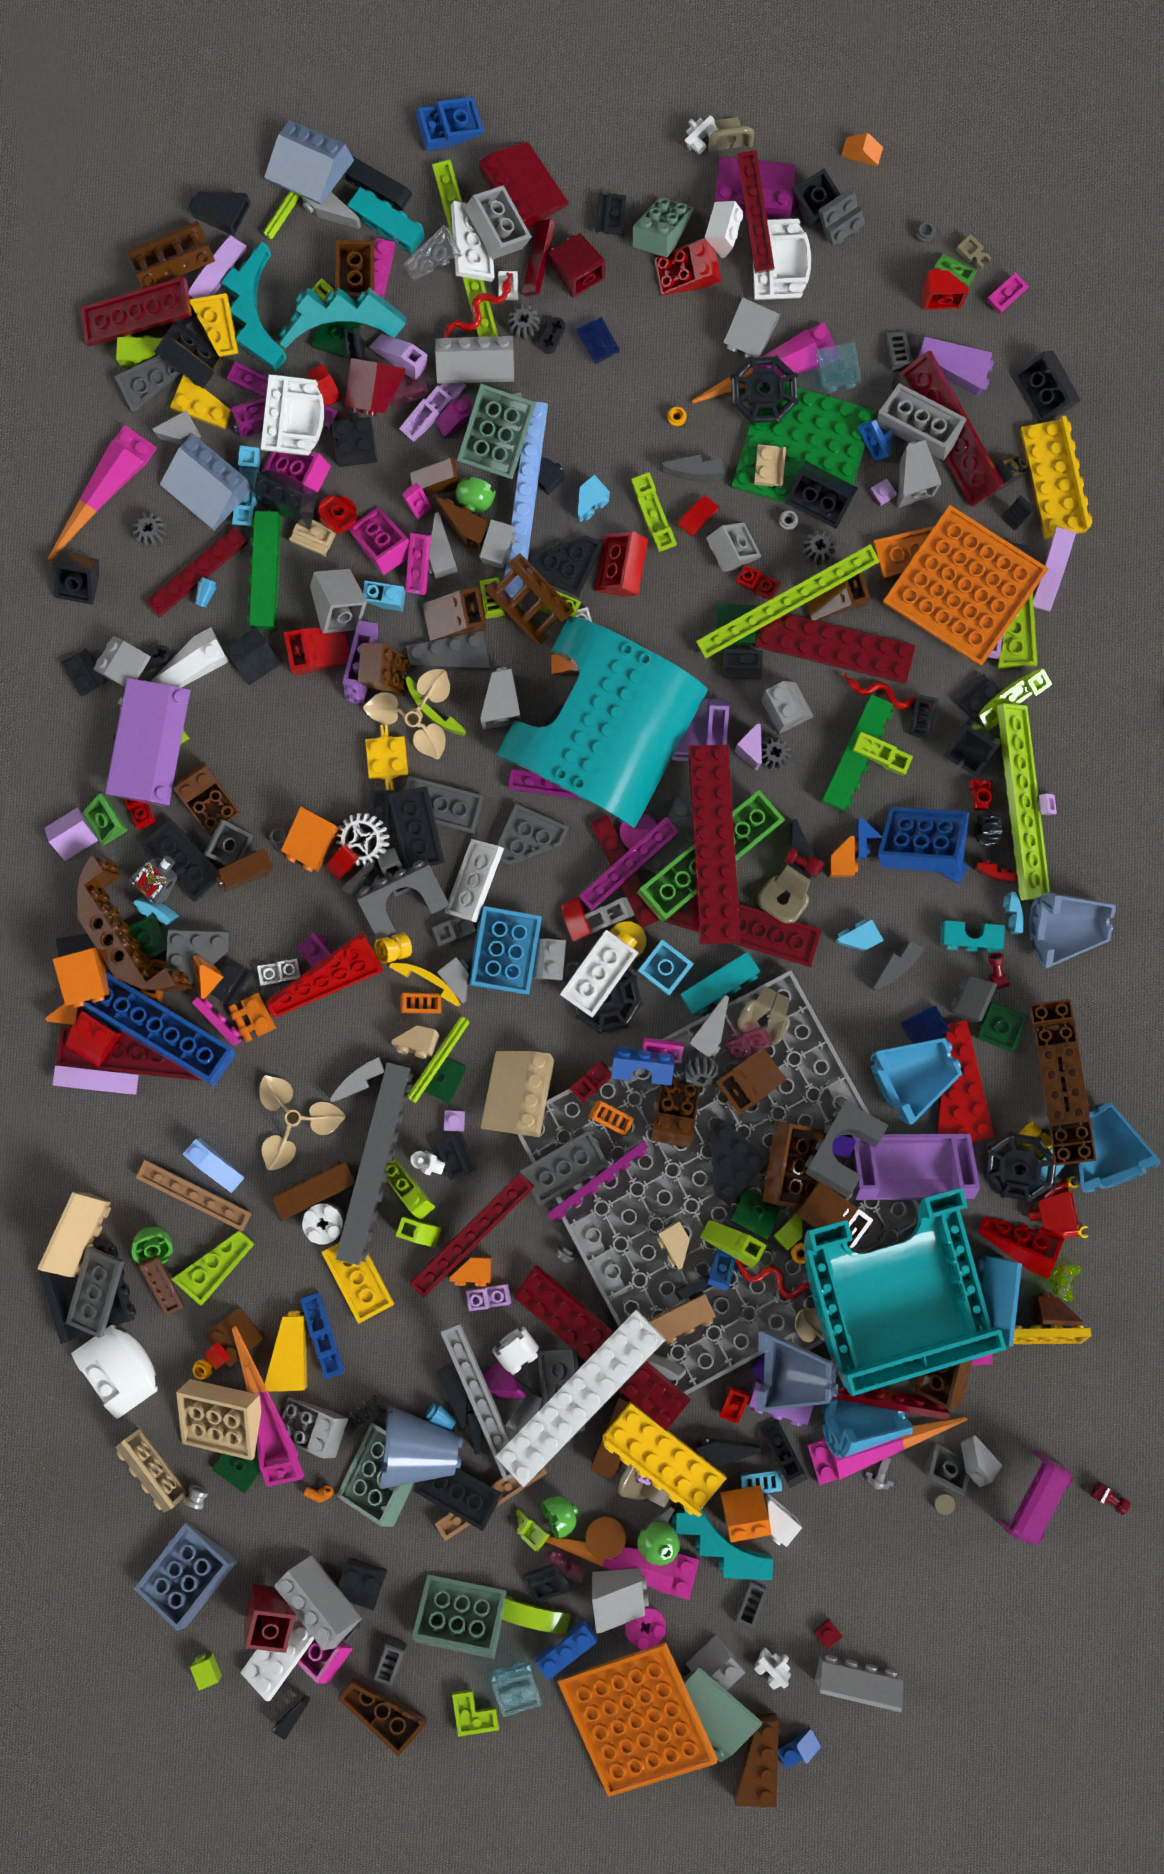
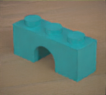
M943 921L941 923L940 946H946V950H958V947L965 948L967 952H977V949H985V953H995L997 950L999 951L1004 948L1005 925L983 924L981 925L979 937L973 939L965 932V922Z

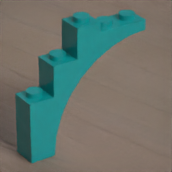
M261 242L259 246L253 249L248 261L241 265L240 271L232 268L230 272L224 275L221 283L225 291L237 299L230 304L232 319L244 327L236 335L238 346L276 373L287 356L284 349L275 343L265 331L257 311L258 282L263 268L271 256L268 245Z
M307 288L305 292L301 291L295 300L297 302V311L291 317L290 321L292 323L288 327L284 326L281 330L279 344L287 348L295 338L305 331L318 325L335 321H353L368 324L395 338L406 324V316L371 288H368L366 292L362 291L356 301L340 288L335 292L331 291L326 301Z
M676 1508L675 1515L672 1514L671 1527H675L676 1534L699 1535V1537L695 1536V1549H698L699 1556L722 1557L718 1561V1571H722L723 1578L772 1580L773 1558L771 1554L754 1552L740 1547L734 1542H730L713 1526L703 1509H701V1516L698 1517L695 1514L690 1515L684 1509Z

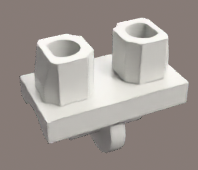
M711 115L704 122L701 118L696 122L692 119L688 121L690 128L686 133L689 136L685 139V142L690 151L693 149L698 154H701L706 148V144L702 140L706 136L710 137L713 132L718 130L715 120Z
M427 1150L425 1152L416 1151L410 1158L411 1164L427 1175H430L431 1172L441 1175L445 1166L444 1162H441L440 1159H437L436 1155Z
M766 1647L762 1649L759 1658L754 1664V1670L760 1675L765 1671L770 1674L767 1682L773 1690L780 1686L786 1688L789 1685L788 1680L791 1673L789 1672L790 1667L786 1664L789 1657L786 1654L781 1657L777 1653L772 1655Z

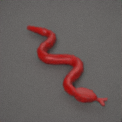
M508 272L506 273L508 278L503 282V293L501 296H494L488 293L478 294L472 303L474 320L471 323L456 320L450 322L444 332V338H450L451 331L456 327L465 331H472L478 328L481 323L480 303L488 301L498 304L505 301L511 291L510 277L513 276V273L510 275Z
M846 673L845 676H841L846 679L847 686L859 694L870 695L877 689L883 690L888 702L892 703L896 709L908 708L916 701L917 696H911L903 702L898 701L894 696L892 688L886 683L874 682L864 689L859 686L856 680L848 678ZM922 703L923 706L930 707L929 704Z
M735 1259L741 1275L749 1282H759L768 1274H774L776 1276L777 1291L785 1299H796L806 1289H811L809 1282H804L789 1292L785 1289L783 1273L777 1266L769 1265L752 1276L748 1274V1271L741 1262Z

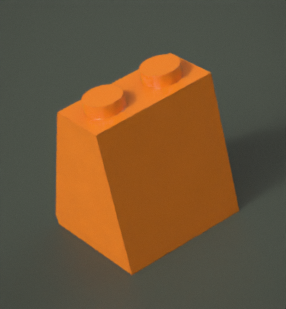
M300 807L281 852L286 854L284 856L285 859L293 863L296 860L302 863L301 867L311 873L313 870L319 872L338 838L336 833L341 831L336 825Z
M97 948L53 959L66 1006L80 1007L85 1005L84 1001L90 999L95 1003L105 1000L104 996L110 994L104 959Z
M761 1485L720 1492L730 1542L772 1535Z

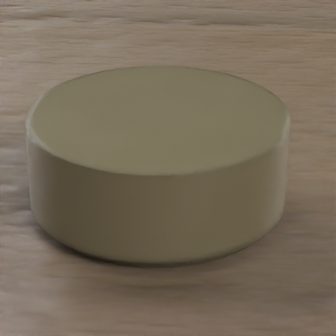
M940 1493L934 1499V1507L940 1514L948 1515L954 1511L955 1501L950 1494Z

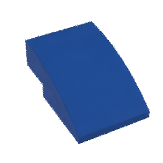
M474 97L437 101L436 106L418 108L416 113V120L426 152L451 147L469 141L484 133Z

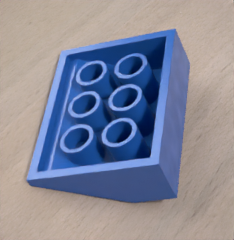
M890 807L878 852L881 868L960 874L964 859L969 812Z

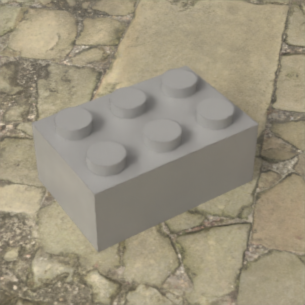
M504 185L473 195L464 208L492 260L523 249L531 238Z

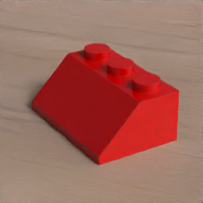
M633 531L605 535L595 591L623 597L637 596L648 539Z

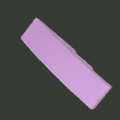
M230 235L214 254L215 262L204 267L189 289V298L195 299L214 295L222 286L221 282L224 275L230 272L232 268H235L236 261L246 252L247 246Z
M442 383L440 387L437 385L427 399H423L399 429L415 442L428 430L448 405L458 398L467 385L465 383Z
M1059 527L1055 529L1044 566L1049 569L1036 587L1033 597L1034 608L1048 612L1051 611L1076 532Z
M55 1065L52 1085L136 1095L139 1075Z

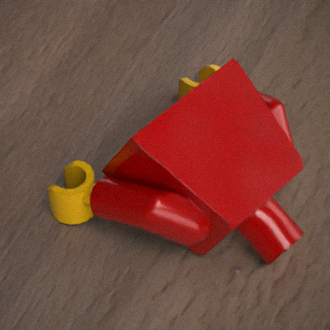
M1076 1176L1067 1177L1065 1180L1056 1183L1053 1189H1049L1042 1194V1198L1038 1201L1039 1208L1029 1210L1031 1221L1042 1220L1043 1228L1048 1229L1050 1233L1061 1238L1088 1237L1087 1234L1081 1233L1083 1228L1088 1227L1079 1225L1071 1189L1079 1186V1184H1071L1072 1178H1076Z

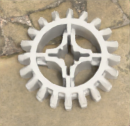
M357 813L356 817L350 815V821L344 819L343 823L345 826L340 825L338 827L343 832L336 833L337 837H341V840L336 841V844H342V846L346 844L359 858L356 862L357 866L361 865V863L364 866L368 862L376 863L375 858L379 859L380 857L378 854H385L386 852L383 846H389L388 842H384V839L389 838V835H383L387 828L383 827L380 829L379 826L383 822L380 820L375 823L377 817L372 816L370 819L369 813H365L364 817L361 813ZM359 823L370 826L374 831L367 833L363 827H360ZM354 828V838L349 842V833ZM363 836H370L364 842L355 843ZM377 837V844L372 852L371 841ZM358 846L362 852L365 851L366 855L357 854L352 848Z

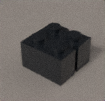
M371 417L353 419L354 423H351L350 419L332 422L336 457L340 467L378 462L374 426Z
M968 718L943 756L959 765L964 757L966 760L961 768L977 777L999 747L1001 739Z

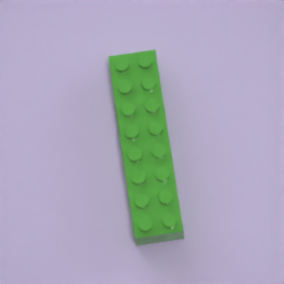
M760 790L733 811L736 861L785 820ZM694 844L637 892L662 923L697 895Z

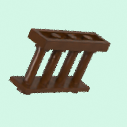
M198 221L127 250L135 269H141L136 275L142 288L172 280L215 262L208 243L201 244L206 241V238ZM193 246L195 247L194 249L184 252V250L188 248H191ZM177 254V256L166 260L167 257ZM159 261L158 264L148 267V265Z
M519 553L508 563L512 570L499 584L494 580L486 586L485 590L523 629L530 640L540 646L549 638L545 634L547 629L557 619L561 622L566 620L574 610L526 558ZM518 575L525 582V585L511 598L504 589ZM532 590L539 599L525 613L518 603ZM545 604L552 611V614L538 627L531 618Z

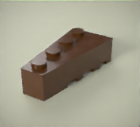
M337 1161L329 1166L330 1170L324 1173L322 1170L311 1174L312 1179L306 1182L301 1179L292 1184L294 1188L288 1191L283 1188L275 1192V1197L270 1201L280 1221L282 1222L308 1207L355 1185L356 1182L346 1162L341 1164L340 1161Z
M620 1390L618 1400L615 1399L610 1414L611 1418L607 1420L603 1434L627 1405L632 1402ZM603 1437L599 1441L590 1471L613 1479L615 1473H620L623 1462L617 1453H611L604 1447Z
M352 1678L338 1695V1700L398 1757L427 1724L426 1717L355 1678Z
M756 1713L755 1716L763 1723L749 1737L737 1786L733 1794L735 1806L776 1807L779 1721L775 1713Z

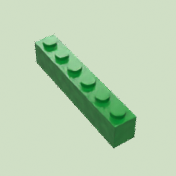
M255 511V516L251 519L254 537L250 538L253 556L250 555L249 559L252 575H249L251 594H248V605H251L250 613H247V624H250L252 629L257 627L259 631H276L281 516L278 512Z
M871 694L821 800V804L841 813L845 808L849 809L853 798H850L853 791L857 792L861 781L858 779L861 773H866L869 763H867L868 758L852 751L860 732L881 739L885 732L883 725L885 721L889 722L894 712L891 710L892 703Z

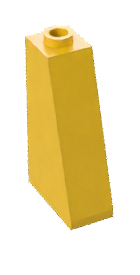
M288 1311V1315L282 1317L265 1380L268 1392L300 1391L307 1388L306 1319L304 1314H300V1311Z

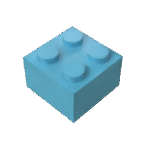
M661 940L637 973L669 996L694 963L664 940Z

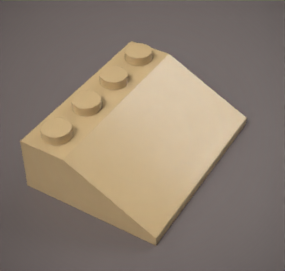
M496 1051L481 1129L540 1137L554 1064L551 1054L534 1051Z
M72 1192L38 1269L63 1276L77 1277L80 1273L86 1248H94L92 1243L95 1237H98L102 1231L101 1223L110 1213L111 1207L109 1206L111 1202L91 1193Z
M189 1379L176 1392L182 1444L253 1460L261 1418L260 1395Z
M140 1428L115 1447L118 1457L122 1461H126L129 1465L130 1473L134 1477H138L141 1481L142 1489L147 1494L150 1493L154 1499L155 1506L159 1510L162 1509L165 1513L172 1509L188 1493Z

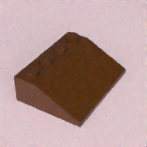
M776 1121L762 1201L795 1208L802 1206L819 1182L805 1174L808 1169L805 1164L810 1155L815 1156L817 1150L814 1148L820 1138L824 1140L826 1133L823 1132V1129Z

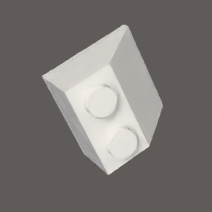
M735 201L714 203L705 239L721 258H725L732 250L735 239L738 236L740 222L743 218V211Z
M765 1493L764 1501L772 1534L770 1538L778 1545L782 1543L787 1547L802 1529V1526L796 1516L769 1493Z

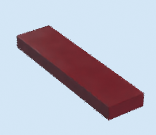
M551 218L538 221L521 293L526 297L540 294L555 221Z

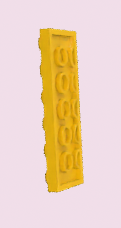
M1066 415L1061 416L1059 420L1020 428L1044 540L1053 539L1057 527L1079 534L1086 532L1092 525L1091 514H1088L1087 511L1088 499L1083 493L1084 481L1078 471L1080 464L1074 453L1075 442L1071 439L1070 435L1071 424L1070 421H1067Z
M632 1402L627 1405L602 1436L604 1447L609 1452L617 1453L624 1464L628 1466L631 1464L635 1467L636 1472L641 1477H648L655 1488L660 1491L662 1489L668 1493L667 1496L673 1502H680L684 1505V1510L690 1515L695 1514L700 1517L703 1506L726 1480V1475L671 1432L665 1431Z

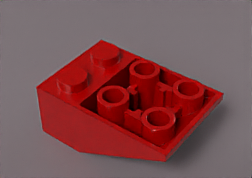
M705 238L672 251L667 258L663 256L654 258L662 296L703 289L722 282L717 253Z
M306 628L284 633L291 671L295 676L345 666L348 663L350 651L346 631L323 634L321 628Z

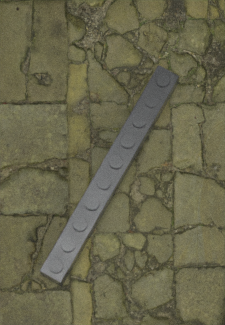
M391 1063L386 1065L336 1260L361 1265L362 1261H366L368 1250L365 1249L367 1241L371 1242L373 1235L371 1225L372 1222H376L378 1210L375 1209L377 1202H381L384 1191L381 1190L383 1182L386 1183L389 1171H386L387 1163L392 1162L394 1151H391L392 1144L397 1142L399 1132L396 1131L397 1125L402 1123L404 1112H401L403 1104L406 1105L408 1101L407 1095L409 1093H406L407 1086L412 1084L414 1074L411 1073V1068Z

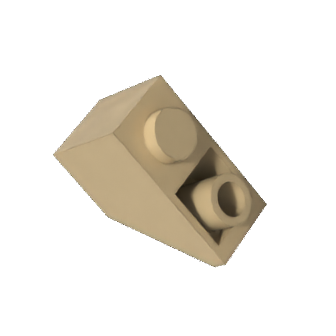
M417 1025L394 1038L391 1044L401 1054H408L409 1052L414 1053L419 1058L426 1059V1056L433 1058L440 1035L435 1029Z
M678 1220L659 1231L660 1237L657 1240L662 1249L667 1248L670 1253L667 1258L672 1267L677 1266L678 1269H681L690 1239Z

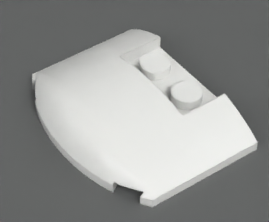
M799 219L767 220L775 269L774 271L755 274L753 264L754 299L801 298L802 292L808 283L811 270V250L807 234L800 227L799 224L801 222Z
M269 374L261 450L306 456L311 453V450L319 440L324 422L323 397L317 388L318 383L316 380Z
M111 1325L105 1329L103 1337H93L71 1354L79 1370L84 1373L104 1402L105 1408L118 1419L157 1392L158 1386L155 1387L156 1373L153 1364L143 1347L129 1333H124L115 1329V1325Z

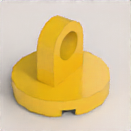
M623 921L616 924L610 930V933L638 952L635 959L643 953L646 946V936L644 930L638 924Z

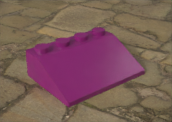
M720 157L715 202L735 201L742 209L743 216H746L737 158ZM758 161L767 219H789L792 210L795 164Z

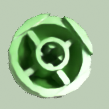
M462 477L456 489V499L460 506L468 508L472 511V514L486 511L492 505L496 491L492 492L490 490L491 485L481 479L470 477V480H464L465 477Z
M156 1226L141 1229L133 1238L131 1246L132 1256L137 1264L158 1255L164 1264L169 1260V1256L173 1252L170 1235L164 1229Z
M552 1496L541 1502L545 1519L548 1518L550 1523L548 1526L553 1535L560 1539L570 1534L575 1528L577 1521L575 1515L578 1514V1510L573 1502L569 1503L562 1496Z
M661 1521L649 1524V1528L645 1531L642 1530L640 1533L638 1549L643 1558L652 1565H667L678 1555L680 1540L676 1531L668 1523Z

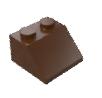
M240 1307L204 1336L211 1346L219 1342L230 1356V1359L225 1362L229 1368L240 1359L232 1332L234 1326L237 1327L248 1351L265 1338Z

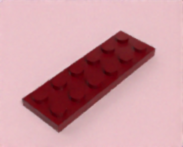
M184 277L80 307L85 344L89 347L117 339V337H124L192 317L187 279Z

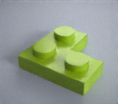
M473 1689L452 1693L458 1737L499 1730L496 1707L476 1710Z

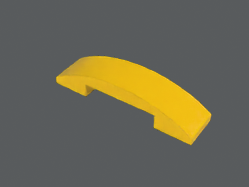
M390 964V968L407 978L412 971L444 989L440 997L457 1007L461 1005L450 987L431 972L410 964Z

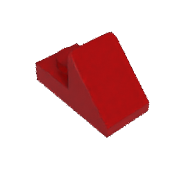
M323 364L306 373L309 379L317 381V388L322 394L324 405L331 406L342 400L331 375H329Z
M728 1386L719 1418L738 1424L750 1398V1393Z

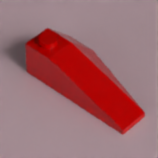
M988 1217L983 1218L978 1230L979 1234L1015 1261L1022 1263V1266L1027 1270L1047 1279L1050 1277L1065 1238L1050 1233L1048 1229L1039 1228V1230L1029 1229L1028 1225L1021 1224L1019 1227L1010 1225L1008 1221Z

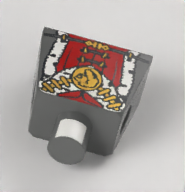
M165 856L163 859H152L132 875L129 881L154 905H158L167 900L178 878L177 874L171 869L175 862L169 856Z

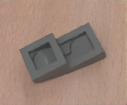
M458 917L432 927L438 946H442L477 932L475 922Z

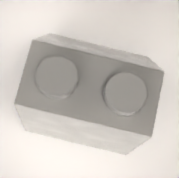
M742 298L723 343L727 344V349L737 353L739 349L745 352L744 356L747 358L751 355L753 357H761L781 314L746 298Z
M926 440L910 442L900 459L897 495L898 508L934 496L941 485V480Z
M341 569L314 572L310 588L322 633L356 630L358 620H362L367 601L351 570Z
M502 667L496 669V672L491 674L480 718L483 730L512 725L514 720L521 722L512 669Z
M783 681L765 690L761 699L778 734L814 717L796 682Z
M641 1568L592 1572V1602L596 1633H602L645 1616V1607L649 1606L648 1593L644 1594V1589H647L646 1576L642 1577Z

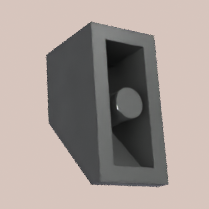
M395 848L387 850L385 854H378L380 856L378 859L380 868L387 879L394 876V873L398 870L404 869ZM402 887L393 891V894L396 897L413 888Z

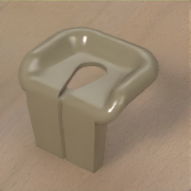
M739 117L715 120L718 130L709 137V153L728 148L746 146L750 148L753 146L754 130L749 126H741Z
M787 865L780 876L774 875L765 883L757 895V903L761 909L779 921L787 924L793 923L798 920L808 906L809 897L806 893L811 880ZM786 890L790 892L788 903L785 905L779 904L777 897Z
M764 987L757 1000H750L745 1005L737 1020L738 1028L745 1035L766 1045L778 1044L789 1028L790 1019L786 1013L790 998ZM765 1013L770 1015L769 1025L761 1027L757 1021Z
M631 1464L627 1465L618 1483V1493L622 1497L634 1500H644L647 1498L661 1507H666L670 1499L667 1496L668 1493L663 1489L661 1491L658 1490L652 1483L646 1485L640 1481L636 1482V1468Z

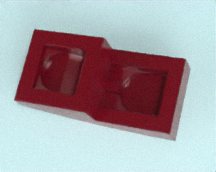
M601 1060L569 1089L584 1103L611 1079L612 1071Z

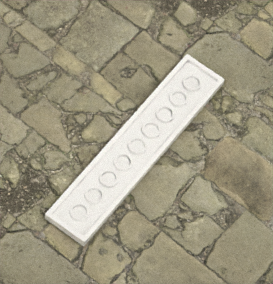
M635 1310L495 1457L525 1487L666 1339L638 1310Z

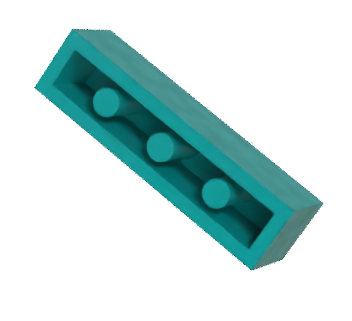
M360 187L347 205L359 217L360 222L389 241H394L398 247L411 255L414 254L425 238L423 226L419 222L411 221L405 213L400 210L396 211L387 201L379 200L370 190H364Z
M746 952L684 991L680 996L691 1014L697 1013L699 1016L708 1010L707 1005L713 1002L716 1005L722 1000L723 995L729 991L731 994H734L742 989L740 985L745 981L749 984L758 978L756 974L760 970L750 954Z

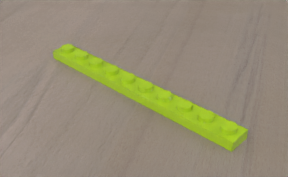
M450 159L432 164L453 241L451 204L453 201L462 202ZM462 277L472 311L473 299L478 294L487 293L484 281ZM482 301L479 305L481 323L476 328L478 337H499L490 303Z
M870 544L696 642L706 659L880 561Z

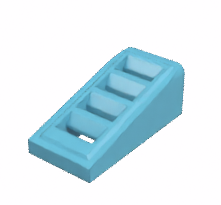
M780 1470L740 1473L741 1488L748 1487L747 1479H751L752 1486H756L755 1478H759L763 1494L782 1491ZM775 1475L776 1486H772L771 1476ZM763 1477H767L768 1487H764Z

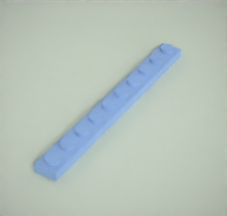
M536 402L521 451L512 517V526H514L517 537L514 545L511 544L509 548L511 552L509 562L519 553L528 561L548 404L543 402ZM506 563L505 576L512 570L508 563ZM517 575L504 590L513 598L524 586L525 582Z

